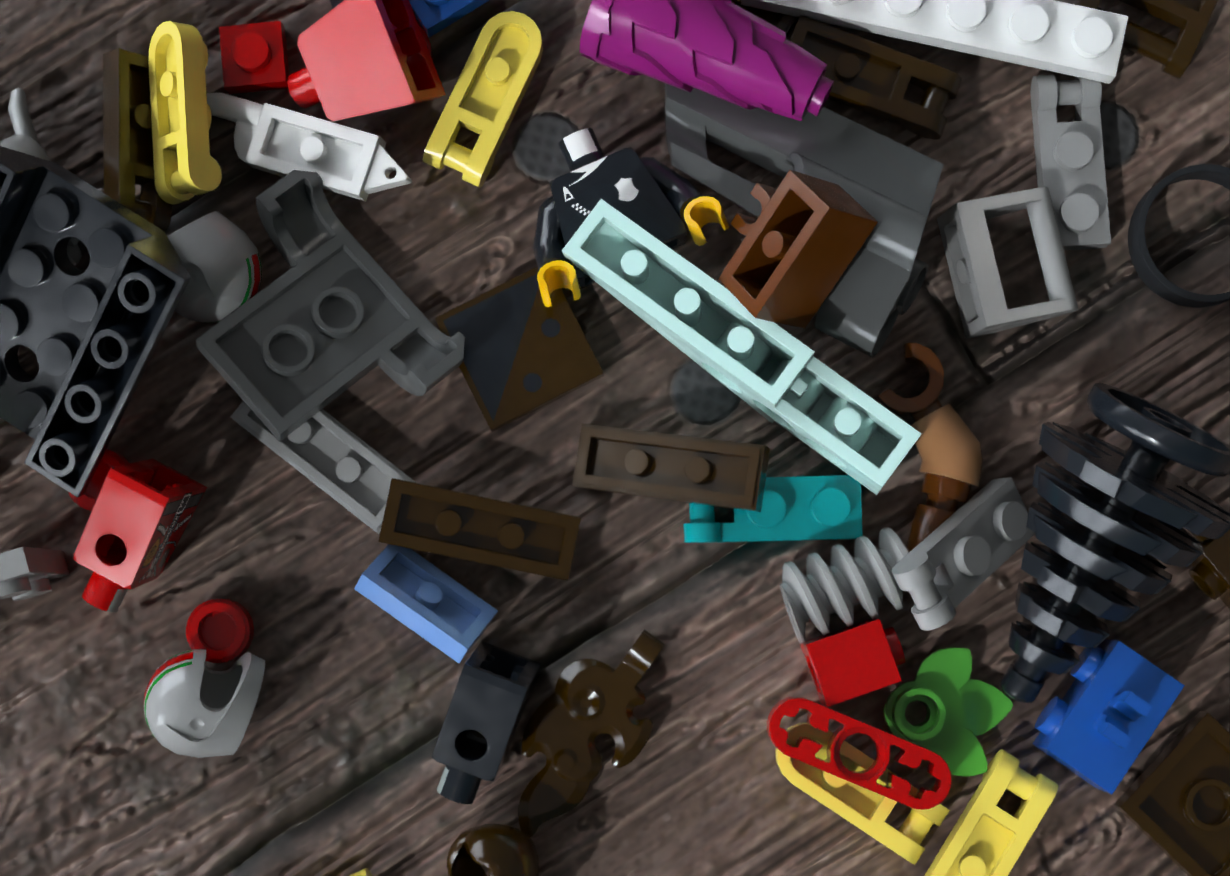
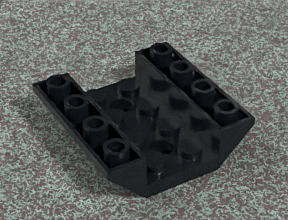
M0 146V418L35 439L24 462L26 465L74 496L80 497L85 493L191 277L163 230L57 163ZM71 237L82 241L88 249L90 262L86 271L77 269L68 258L67 244ZM21 345L30 348L36 354L39 364L37 376L29 375L21 368L18 362V350Z

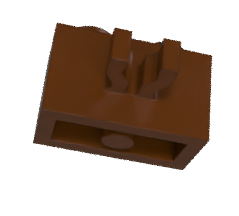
M789 170L777 190L773 187L756 183L750 192L761 203L762 211L757 220L739 213L735 215L730 224L738 232L746 235V237L718 279L755 318L805 329L878 221L838 184Z

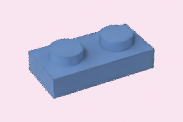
M388 544L362 573L354 588L457 663L462 661L498 612L497 609L412 549Z

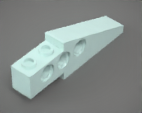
M600 199L562 249L566 259L771 423L774 421L874 494L877 495L921 436L919 431L815 358V351L776 323L755 318L727 288L604 200Z

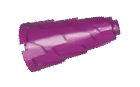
M592 0L580 38L579 53L596 63L629 75L637 76L642 74L690 93L693 88H696L745 109L760 108L798 121H802L807 112L819 116L834 85V80L825 77L826 63L788 40L786 32L735 5L731 0Z

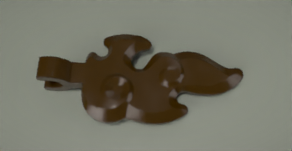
M645 629L616 669L592 658H582L573 661L565 667L557 680L555 693L536 709L528 721L522 739V754L527 758L532 757L537 752H541L546 756V765L529 782L523 791L518 806L520 829L529 837L536 833L542 823L571 811L583 800L588 791L590 781L599 774L602 767V759L595 745L597 735L608 733L614 739L616 749L612 758V764L616 768H621L631 763L646 745L653 728V722L648 718L637 719L633 715L634 707L642 705L646 701L645 694L637 686V683L665 644Z

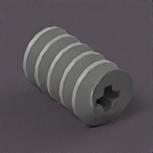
M886 527L880 530L878 549L868 537H857L854 542V558L844 546L840 544L832 546L830 550V567L819 554L815 552L808 554L806 558V575L792 561L783 564L782 583L779 586L790 622L800 644L806 643V623L812 621L823 636L829 635L830 614L836 613L848 628L854 626V606L860 604L872 619L878 618L879 597L885 596L897 611L903 609V591L899 588L891 571L909 553V550L893 529Z

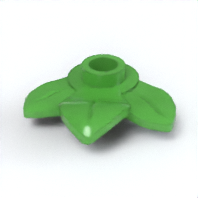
M959 647L939 649L927 656L921 663L914 681L905 682L897 686L890 693L885 703L884 717L886 725L893 735L941 756L947 763L952 775L975 776L983 774L988 770L984 750L976 736L983 735L1000 723L1012 710L1013 703L995 686L980 680L970 679L972 672L971 651L968 648ZM916 700L921 701L927 710L926 718L920 724L911 725L906 720L905 709L909 703Z

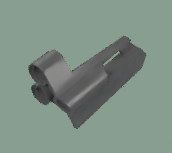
M664 83L666 142L671 166L758 218L762 211L761 203L750 194L756 184L709 161L706 149L707 140L785 178L789 170H793L838 184L878 221L873 231L822 303L815 321L816 329L872 358L875 357L891 333L898 314L903 315L910 308L927 275L929 265L917 259L916 256L944 164L823 107L819 116L807 112L803 120L798 121L760 108L745 109L696 88H693L690 93Z

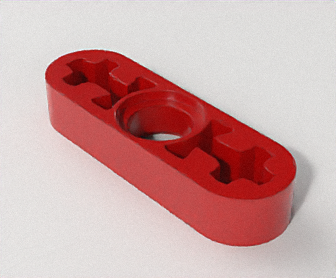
M803 697L783 699L772 708L768 716V736L773 745L783 754L906 806L920 810L933 808L939 805L950 791L951 772L945 760L938 754ZM800 708L809 711L807 722L811 726L827 733L830 719L840 722V726L829 739L826 760L815 757L823 745L807 737H800L796 745L786 743L788 732L780 727V721L784 715L795 717ZM856 733L868 735L874 741L877 751L873 764L863 771L847 769L840 759V748L843 741ZM891 745L898 746L901 749L893 759L898 763L910 768H918L922 760L929 761L927 772L936 778L932 789L921 787L916 796L909 795L911 784L904 778L890 772L887 775V785L876 782L889 764Z

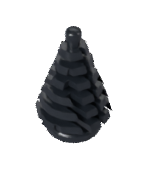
M1103 383L1094 384L1088 395L1087 405L1097 418L1132 440L1128 451L1088 433L1084 435L1069 426L1054 422L1053 424L1050 422L1042 424L1039 445L1042 446V450L1061 466L1040 462L1035 468L1032 486L1038 489L1037 493L1052 505L1040 502L1036 504L1033 502L1029 509L1026 527L1034 531L1036 538L1045 545L1034 542L1029 544L1026 542L1021 569L1038 579L1037 583L1041 586L1025 581L1023 584L1020 582L1018 584L1015 600L1017 612L1034 623V626L1016 621V624L1011 622L1009 647L1019 656L1015 664H1010L1001 680V687L1009 697L1018 702L1032 703L1037 699L1045 684L1043 679L1047 672L1059 675L1062 673L1066 674L1080 662L1079 654L1067 645L1066 642L1091 649L1092 647L1096 648L1110 636L1107 624L1097 619V616L1122 622L1127 621L1140 609V600L1117 587L1119 583L1131 591L1149 595L1157 594L1172 580V574L1164 570L1167 567L1161 562L1178 567H1188L1203 554L1205 548L1198 545L1200 541L1184 530L1183 527L1197 536L1211 539H1219L1230 530V513L1205 494L1187 485L1188 483L1164 470L1167 463L1173 460L1199 472L1216 477H1224L1230 474V445L1158 405Z

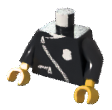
M592 128L582 129L568 135L559 142V147L571 172L549 182L552 196L546 199L538 210L533 252L539 271L537 281L542 301L545 307H551L550 295L559 288L570 289L573 293L574 301L581 297L580 289L596 283L566 259L562 249L600 199L607 202L671 249L685 244L687 230L684 223L687 224L691 236L698 246L707 243L701 230L704 225L715 222L719 223L723 230L729 229V224L719 201L714 197L703 196L687 179L654 157L639 158L632 147L624 148L605 157Z

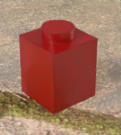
M870 618L856 623L852 627H845L830 632L829 635H822L810 639L804 644H800L820 702L827 707L902 681L897 668L898 665L906 663L901 643L894 628L883 629L880 619Z

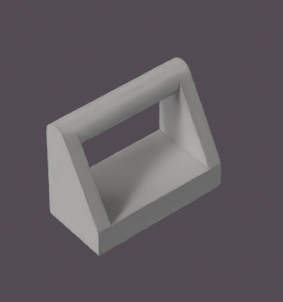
M1038 187L957 202L937 218L966 339L996 333L1079 310L1048 187ZM1027 208L1049 301L1008 309L986 220Z

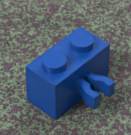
M1105 639L1096 648H1085L1079 655L1080 662L1070 672L1076 678L1062 699L1055 696L1044 707L1035 723V728L1040 733L1032 744L1096 789L1113 794L1185 685L1121 641Z

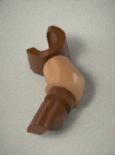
M919 343L904 344L905 362L914 363L926 372L928 378L926 390L913 398H902L896 395L891 388L878 395V400L889 411L900 416H911L915 422L911 426L921 433L915 445L921 457L919 472L925 474L921 492L928 495L925 505L917 504L906 545L909 552L955 513L959 503L965 504L968 501L971 486L979 487L983 465L982 449L979 440L951 404L942 406L938 399L944 385V370L940 359L931 349Z

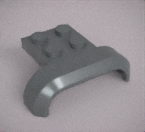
M293 170L256 197V207L260 220L273 244L291 269L196 339L198 350L279 442L377 366L404 390L416 396H423L462 364L465 337L460 332L449 337L439 331L423 315L337 218L324 195L323 180L317 172Z

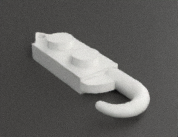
M207 93V103L210 106L211 115L236 122L234 148L238 157L254 169L285 177L293 170L317 172L323 180V189L365 202L369 194L407 185L412 182V179L384 149L386 142L378 135L268 103L263 105L225 93ZM392 171H397L396 176L392 179H389L390 173Z

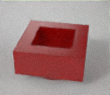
M281 20L219 27L224 88L229 94L288 88L289 65L286 32Z

